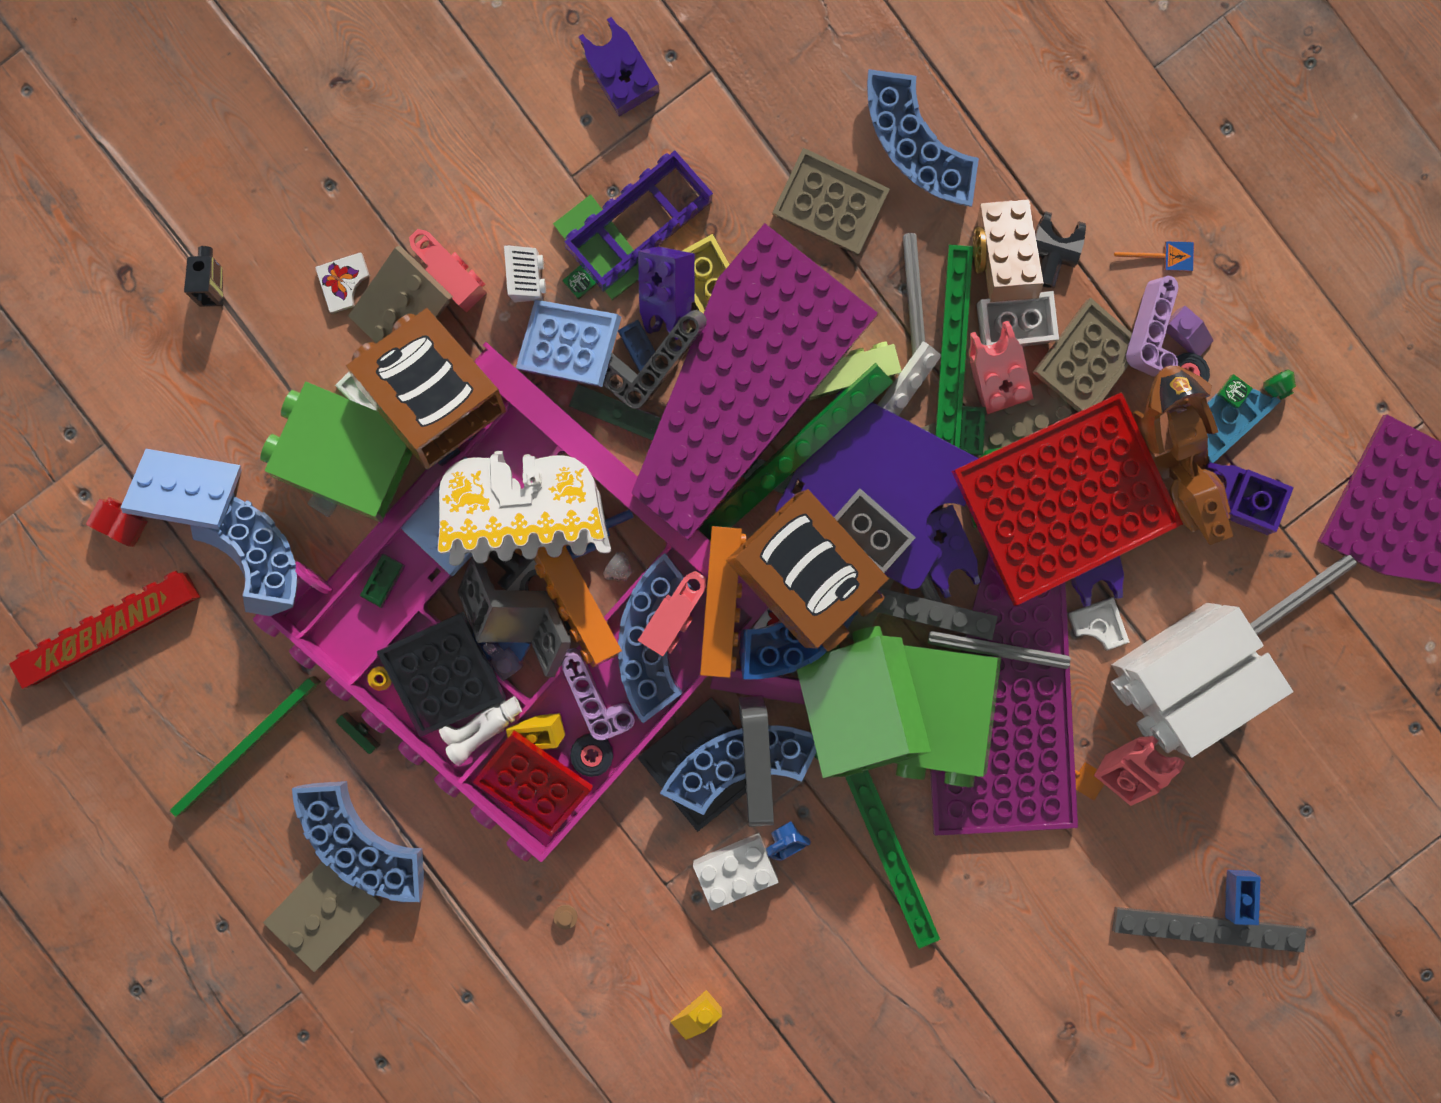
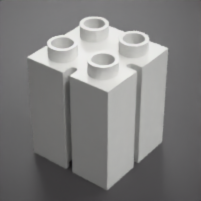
M1205 603L1111 664L1119 676L1110 682L1113 690L1126 706L1133 704L1144 715V718L1137 722L1144 737L1153 736L1158 739L1157 744L1166 753L1177 749L1178 752L1191 758L1293 693V690L1270 654L1265 653L1259 656L1256 653L1264 645L1241 609L1235 606Z

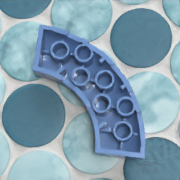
M768 725L771 775L786 776L802 782L817 752L812 733L793 727ZM742 728L715 737L692 752L668 778L660 794L704 815L713 800L725 788L745 779Z
M347 781L313 783L292 788L293 803L297 818H299L303 827L304 836L306 839H309L320 860L339 875L338 877L351 886H356L373 896L378 895L400 902L421 901L424 887L422 848L399 846L384 840L372 832L363 823L353 807Z

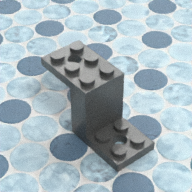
M471 556L457 592L477 642H531L545 676L555 677L559 667L562 665V660L567 650L570 648L571 641L564 629L562 619L555 609V604L547 591L495 590L493 583L489 579L487 568L484 567L483 563H477L473 556Z

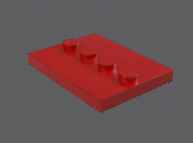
M515 730L473 781L474 784L550 837L590 793L593 785Z

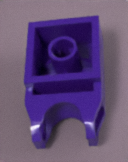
M610 17L607 19V24L612 31V38L606 45L596 46L586 39L583 34L578 38L585 50L589 68L620 117L658 94L660 90L659 83L627 31L617 25L614 19ZM625 77H629L630 81L626 83L625 80L622 81V79Z
M659 246L638 251L639 311L644 328L647 333L652 334L653 332L660 331L662 323L665 321L667 331L670 333L678 321L691 311V303L695 302V254ZM655 315L656 323L651 328L650 322Z
M1211 462L1206 465L1205 469L1214 472L1221 482L1224 483L1231 511L1230 521L1266 535L1277 532L1294 487L1234 465H1219ZM1256 498L1259 500L1258 503L1261 504L1259 507L1255 503Z
M948 505L930 513L926 522L927 534L931 542L941 550L928 575L931 581L940 589L943 597L948 598L951 596L948 577L956 569L963 570L971 578L973 584L981 583L977 569V558L953 505ZM937 530L939 533H943L940 543L939 541H934L933 538L936 536Z
M1120 555L1070 579L1084 607L1091 606L1093 585L1100 580L1108 584L1115 598H1123L1124 571Z

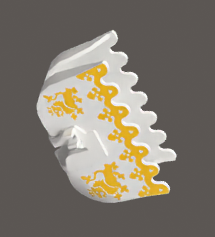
M495 451L490 458L463 459L451 466L445 472L440 482L438 552L441 554L450 552L449 564L452 566L460 565L464 561L466 553H472L474 560L482 564L488 560L491 551H496L499 559L502 561H509L515 549H521L523 556L530 560L537 556L540 547H545L548 555L551 557H558L564 545L571 546L572 552L579 556L586 552L589 543H594L597 551L600 553L611 552L600 493L588 468L575 458L549 456L536 459L535 456L530 454L524 455L523 489H521L520 483L512 478V472L505 463L503 451Z

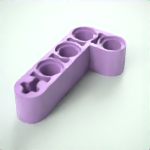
M1165 276L1148 282L1126 353L1127 362L1131 367L1154 377L1166 366H1178L1176 356L1161 348L1178 292V282L1172 276Z
M575 648L568 649L562 660V668L593 738L605 740L631 729L635 721L632 707L627 703H619L606 709L589 667L581 656V651ZM570 659H573L574 662H577L578 671L575 672L573 664L571 662L569 663ZM579 680H586L589 683L583 688L576 685ZM589 701H594L598 704L593 709L587 708L585 705ZM622 713L629 715L627 720L617 719L618 715ZM602 722L605 723L607 726L606 728L599 730L595 728V725L597 723Z

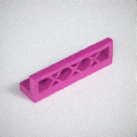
M736 668L735 672H731L730 678L712 676L711 689L805 704L799 678L780 675L765 679H743L740 668Z

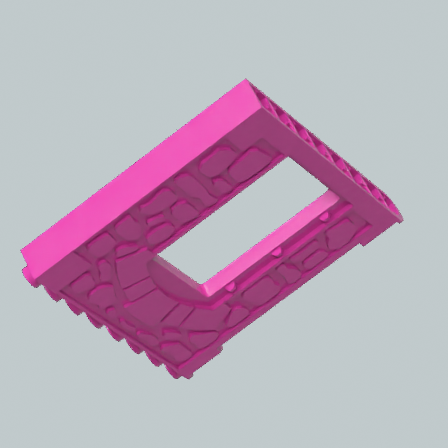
M485 342L483 344L485 350L474 362L498 388L506 412L476 433V436L471 441L467 440L458 448L461 453L445 465L441 466L437 462L428 470H425L389 510L383 522H379L327 581L301 562H295L297 589L293 607L272 616L256 614L253 621L268 635L276 637L281 632L291 640L294 645L289 650V653L301 665L312 669L318 664L331 677L325 684L337 697L348 701L354 696L367 708L362 713V718L373 729L384 733L390 728L403 740L399 744L398 749L409 761L420 765L426 760L439 772L434 781L445 793L455 798L462 792L475 804L470 812L481 825L490 830L496 824L503 828L511 836L506 844L516 856L526 862L534 856L542 862L707 677L700 675L711 541L698 530L688 541L632 494V490L638 476L493 347ZM495 451H503L504 460L511 469L512 478L516 479L520 483L521 489H523L524 455L530 454L539 459L549 456H560L565 452L584 464L596 480L666 541L665 549L652 564L666 553L684 577L694 571L706 577L705 591L690 613V616L693 617L685 632H678L677 637L680 640L672 653L668 652L670 668L678 686L682 690V694L644 723L641 722L633 710L635 720L633 727L628 731L607 739L613 748L614 756L611 766L605 773L599 776L589 777L582 775L575 770L571 763L570 753L572 745L579 737L584 734H590V731L564 674L562 665L559 667L555 677H550L532 698L526 697L492 667L507 697L505 701L513 696L516 697L522 712L515 716V721L512 723L509 721V725L505 727L504 731L482 743L459 766L455 765L448 757L446 747L449 745L442 739L439 729L422 737L419 736L393 683L382 691L373 689L368 683L369 672L375 667H384L377 654L378 650L441 622L428 610V603L452 576L410 538L401 527L438 488L445 472L465 457L490 458ZM386 554L404 564L405 567L383 608L360 597V594L381 555ZM437 569H439L441 572L433 581H431L429 577L432 576ZM642 575L604 616L617 643L624 609ZM738 575V583H742L741 598H736V608H740L739 623L734 622V632H738L739 641L741 629H750L768 607ZM688 580L695 591L700 589L698 580ZM579 645L576 649L582 651V648ZM618 655L594 668L591 667L590 663L587 664L606 709L619 703H627L631 706L621 680ZM570 659L569 663L571 662L573 664L575 672L578 671L577 662H574L573 659ZM377 675L376 681L378 683H383V676ZM579 680L576 683L578 687L582 688L589 684L586 680ZM589 701L585 706L593 709L598 704L594 701ZM483 710L449 725L455 728L463 727ZM560 713L565 737L557 748L542 750L593 785L590 793L550 837L474 784L473 781L508 738L506 732L508 727L537 715ZM622 713L618 715L617 719L624 721L629 718V715ZM600 722L595 725V728L602 730L607 725ZM589 749L586 755L588 760L591 758L590 761H595L596 755H598L596 750L593 752L594 749Z

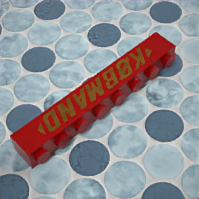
M173 571L164 576L165 580L159 584L156 582L150 583L142 588L144 592L138 595L132 593L122 598L123 603L116 607L112 604L101 609V615L95 618L93 616L86 617L79 621L80 626L74 629L68 627L58 632L59 637L51 640V638L45 639L36 644L37 649L33 651L28 649L15 655L17 659L10 662L9 665L21 688L33 687L201 598L188 573Z

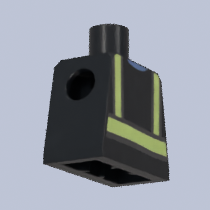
M199 246L198 256L187 258L184 292L199 307L224 305L223 269L213 258V248L209 246Z

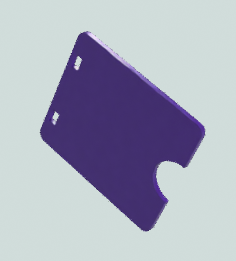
M846 389L839 391L835 399ZM871 402L796 469L776 507V512L795 495L791 492L798 479L805 483L801 491L809 489L833 517L836 516L859 489H862L916 537L884 574L910 589H917L922 585L941 550L928 537L926 530L928 516L936 507L947 503L959 504L965 507L966 502L951 471L979 458Z

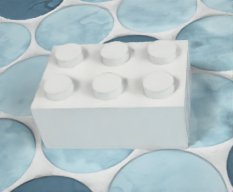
M1054 291L1041 292L1039 299L990 302V299H981L976 304L980 341L983 345H993L999 340L1002 323L1006 321L1011 324L1015 338L1022 347L1049 344L1059 340Z
M759 833L693 860V868L711 910L778 883L777 874L767 855Z

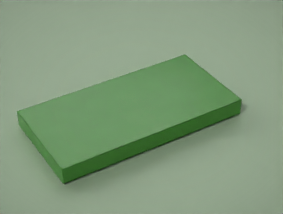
M590 194L554 222L553 225L565 239L572 230H579L584 226V221L590 215H597L603 209ZM612 221L604 227L627 255L634 251ZM598 233L578 249L601 277L622 261ZM638 264L605 291L612 301L639 280Z

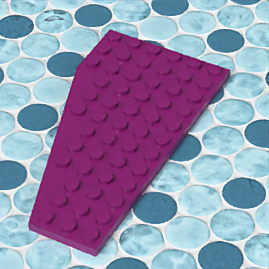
M765 223L716 281L704 311L707 320L706 327L690 346L632 490V494L688 541L878 316V312Z
M1388 414L1383 415L1317 542L1344 556L1351 555L1356 562L1379 574L1441 584V442Z
M988 551L980 579L981 583H979L972 610L998 616L993 638L990 640L965 634V637L1069 656L1065 582L1014 606ZM961 650V651H960L961 653H969V654H976V655H984V656L998 657V656H992V655L981 654V653H976V652H970V651H965V650ZM999 657L1001 658L987 773L983 777L975 776L974 787H962L944 783L945 771L930 769L933 834L935 836L1078 828L1070 666L1068 669Z

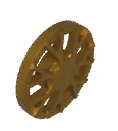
M977 227L974 230L972 244L974 253L972 256L973 265L975 266L974 270L976 273H983L986 265V236L984 228Z

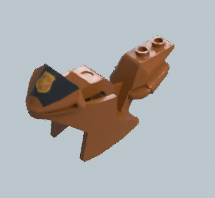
M1170 365L1162 368L1156 375L1147 399L1144 414L1138 410L1131 413L1162 480L1166 478L1174 480L1169 490L1170 497L1182 522L1191 532L1200 530L1208 544L1212 545L1234 537L1229 521L1231 511L1224 483L1221 482L1214 472L1199 467L1201 465L1205 467L1209 463L1207 434L1218 433L1213 414L1206 399L1211 394L1212 385L1202 377L1180 366ZM1177 403L1180 405L1179 407L1171 409ZM1167 412L1173 447L1164 451L1160 416Z

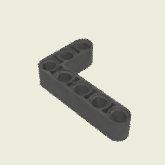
M693 310L683 316L638 375L611 353L603 385L629 407L635 409L641 407L653 396L690 348L691 344L704 330L707 324L705 315L698 310ZM689 319L695 322L696 329L689 325ZM675 337L681 340L682 347L676 344ZM661 355L668 359V364L662 361ZM648 373L654 376L655 382L649 379ZM617 375L622 378L623 383L618 381ZM635 391L641 394V399L635 395Z
M763 696L739 697L749 827L774 825L767 709Z

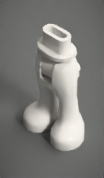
M513 696L507 701L504 700L484 709L463 727L455 728L447 725L440 728L439 733L442 739L449 745L446 747V753L450 760L457 766L461 765L477 747L494 735L504 731L505 727L509 725V721L511 723L515 721V716L522 712L517 698Z

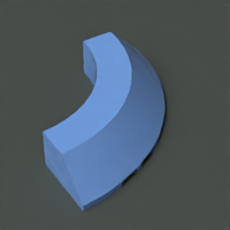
M868 69L867 96L871 120L884 150L893 163L913 183L928 193L955 204L972 207L979 158L968 156L950 147H946L937 139V136L931 131L927 123L924 122L919 111L916 95L917 76Z
M233 493L219 530L190 525L193 540L210 544L222 550L241 569L245 577L243 593L245 612L272 616L293 607L297 589L295 560L286 537L265 512L262 513L253 507L252 503L248 500L245 502L234 497Z
M666 553L649 567L633 589L624 609L619 630L618 645L622 650L618 654L621 680L628 700L642 723L646 722L682 694V690L672 674L668 652L666 651L664 656H661L638 641L663 599L667 595L672 597L684 579L683 574ZM688 582V587L691 590L695 591L694 588Z

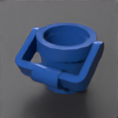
M792 821L771 832L775 843L767 847L766 851L769 858L781 861L810 845L811 841L808 837L801 835Z

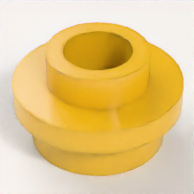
M375 667L368 674V683L375 690H385L392 683L385 667ZM377 675L383 676V683H378L376 681Z

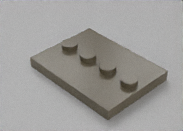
M803 148L772 215L858 256L890 189Z
M398 246L391 252L348 316L374 342L378 343L391 334L394 324L407 314L417 315L428 308L438 319L453 296L401 246Z
M1089 298L1059 336V340L1053 344L1041 360L1033 374L1080 412L1103 401L1129 365L1126 353L1132 333L1092 298Z
M323 862L263 922L314 972L383 902L376 895H370L367 891L346 883Z

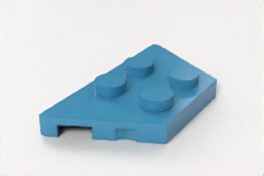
M1252 389L1240 407L1235 408L1216 393L1207 402L1218 429V433L1207 434L1209 463H1214L1279 404L1281 402L1280 399L1262 394L1261 391Z

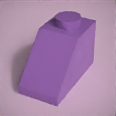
M1183 306L1177 309L1170 317L1166 333L1189 353L1201 356L1214 341L1205 323L1188 307Z

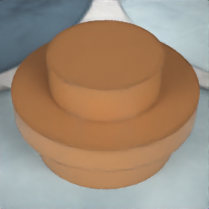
M562 905L554 913V922L561 929L572 928L578 919L577 911L570 905Z

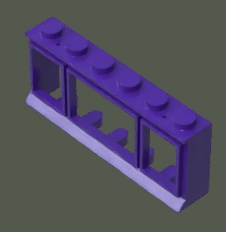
M675 150L671 154H664L657 161L658 164L653 169L648 168L643 171L636 183L626 185L619 197L615 200L613 198L608 200L603 205L601 212L597 215H590L584 221V226L579 230H572L566 236L564 241L566 250L571 253L603 292L638 264V251L660 246L712 202V191ZM675 168L699 195L681 212H678L655 186ZM649 191L672 219L627 255L604 227ZM597 233L622 260L603 277L600 276L578 250Z

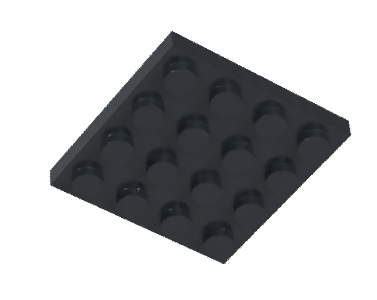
M464 611L377 651L420 737L500 703L507 698L480 643L476 640Z
M711 697L637 758L663 789L675 769L692 752L715 737L737 730V727ZM746 779L735 782L725 788L713 800L704 815L674 800L672 801L698 832L746 793Z

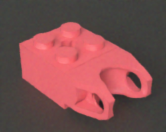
M417 229L409 237L412 250L428 265L425 270L453 296L452 299L466 313L487 294L482 288L486 284L473 270L467 272L466 270L469 266L457 253L454 252L451 255L429 232ZM419 235H425V236H423V238H422L419 242H417L416 245H415V239H416ZM429 241L428 246L425 249H421L423 243Z
M1008 321L1003 322L999 340L989 346L981 344L976 332L971 333L969 348L970 365L978 399L982 407H986V413L991 414L1034 399L1023 347L1015 338L1011 324Z
M697 571L687 574L672 597L667 595L663 599L638 641L661 656H664L666 651L671 654L680 640L677 637L678 632H685L693 619L690 613L705 591L706 577ZM688 580H698L700 589L697 591L691 590L688 587Z
M1138 737L1106 754L1094 776L1132 806L1158 794L1162 788L1168 786L1171 779L1181 772L1185 762L1179 757H1166L1158 753L1154 746L1159 740L1155 737Z

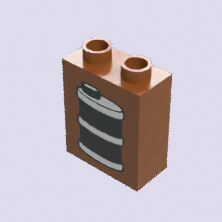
M428 308L417 315L407 314L401 317L394 324L391 334L378 343L369 342L359 347L353 354L352 361L346 365L359 390L426 470L506 412L498 388Z
M809 489L796 493L725 560L805 648H818L822 645L827 651L835 648L849 634V630L843 623L855 611L864 617L880 605L885 597L878 589L889 579Z

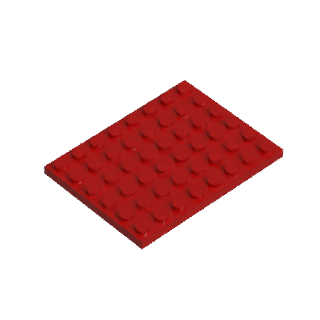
M1122 392L951 471L1014 606L1183 525Z

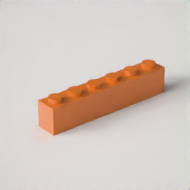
M712 526L700 675L730 678V673L736 671L737 657H732V648L738 646V632H734V622L739 623L740 608H736V598H741L742 583H738V574L725 560L746 541V534H741L742 529Z
M563 546L562 552L558 557H551L548 555L545 547H540L537 556L533 558L537 564L535 565V570L541 579H545L548 585L546 590L552 600L555 599L558 603V613L563 621L567 620L571 628L569 633L573 641L580 644L582 648L581 656L585 663H590L591 667L594 668L617 656L622 650L566 546Z

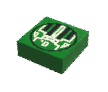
M581 265L562 280L578 300L596 285V282Z
M1232 374L1217 395L1233 407L1239 408L1253 388Z

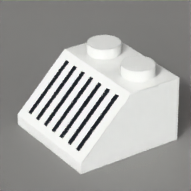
M504 246L508 296L514 302L543 300L542 294L546 293L545 279H541L540 270L544 269L543 255H539L536 248Z

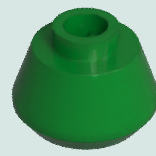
M1289 369L1263 382V389L1272 397H1279L1280 400L1294 393L1292 389L1296 387L1295 374Z

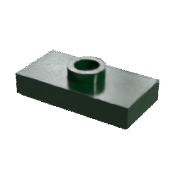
M962 406L960 449L973 456H983L986 407Z
M382 554L360 597L383 608L405 565L386 554Z
M347 712L340 715L336 720V723L368 754L375 752L381 746L369 734V728L362 722L358 723Z

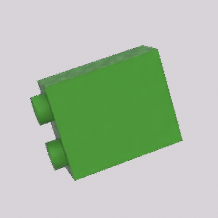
M305 381L301 392L291 390L283 402L281 417L288 420L281 436L271 434L262 448L260 460L268 463L264 471L276 480L382 523L413 453L378 411Z
M880 626L868 627L853 632L854 644L840 648L838 644L832 650L826 651L819 659L797 669L823 778L847 777L931 752L902 638L883 636Z
M904 645L931 752L896 762V775L904 778L924 780L926 768L945 771L944 783L974 787L975 776L983 777L987 773L1001 658Z

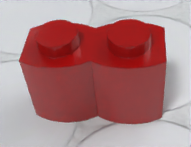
M108 497L107 500L99 499L86 525L128 547H135L148 521L143 519V516L123 513L121 510L122 503L114 498Z

